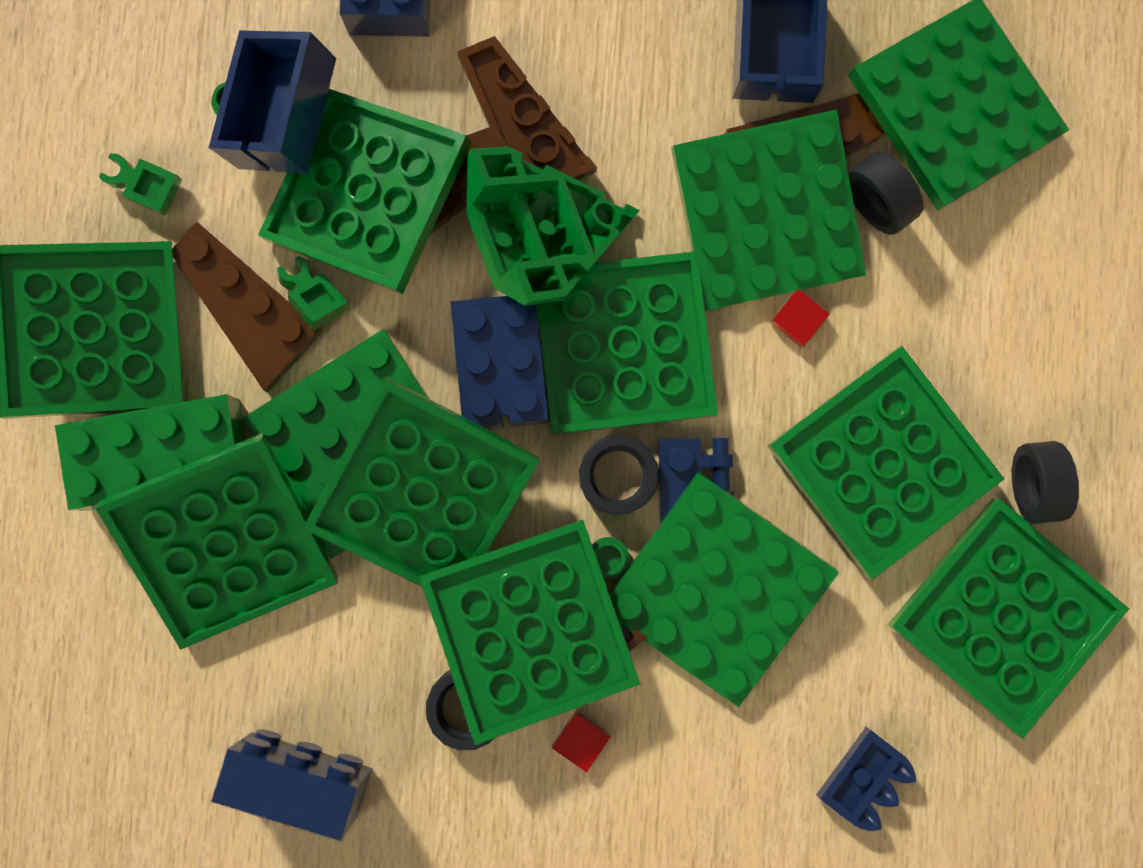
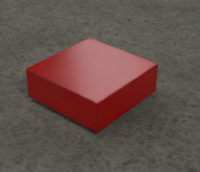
M797 289L770 323L802 348L830 314Z
M575 710L552 744V749L587 773L611 736Z

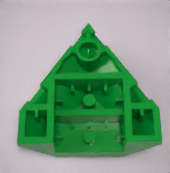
M510 147L471 149L468 153L466 214L493 288L524 306L562 301L640 211L628 204H625L623 208L604 199L605 193L548 165L544 169L522 160L523 153Z

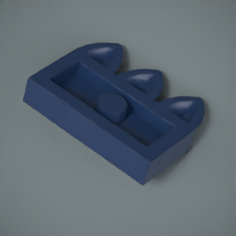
M865 727L816 795L854 826L867 831H877L882 828L881 820L877 811L870 803L873 802L884 807L898 806L897 793L893 785L888 781V778L901 783L916 782V774L910 761L902 753L872 730Z

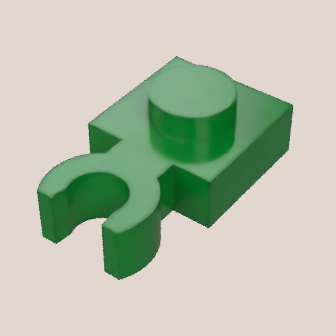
M110 153L108 158L120 166V171L113 177L100 173L99 178L112 188H125L122 196L127 200L165 216L182 179L178 175L140 158L134 169L131 163L121 155Z
M298 256L295 258L296 268L300 272L296 275L288 274L282 266L277 268L279 283L284 288L292 290L288 292L289 303L313 331L347 311L348 302L323 273L314 278L310 276L309 264L303 257Z

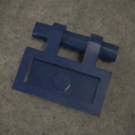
M700 438L658 439L659 523L662 522L698 471L701 473V468H713L714 482L735 497V492H730V468L734 467V455L729 454V438H712L713 455H701Z

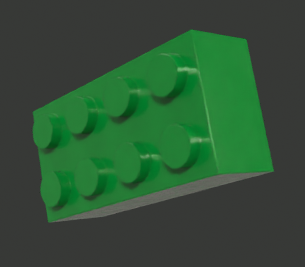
M224 394L55 425L68 510H96L95 507L100 500L247 440L240 399Z

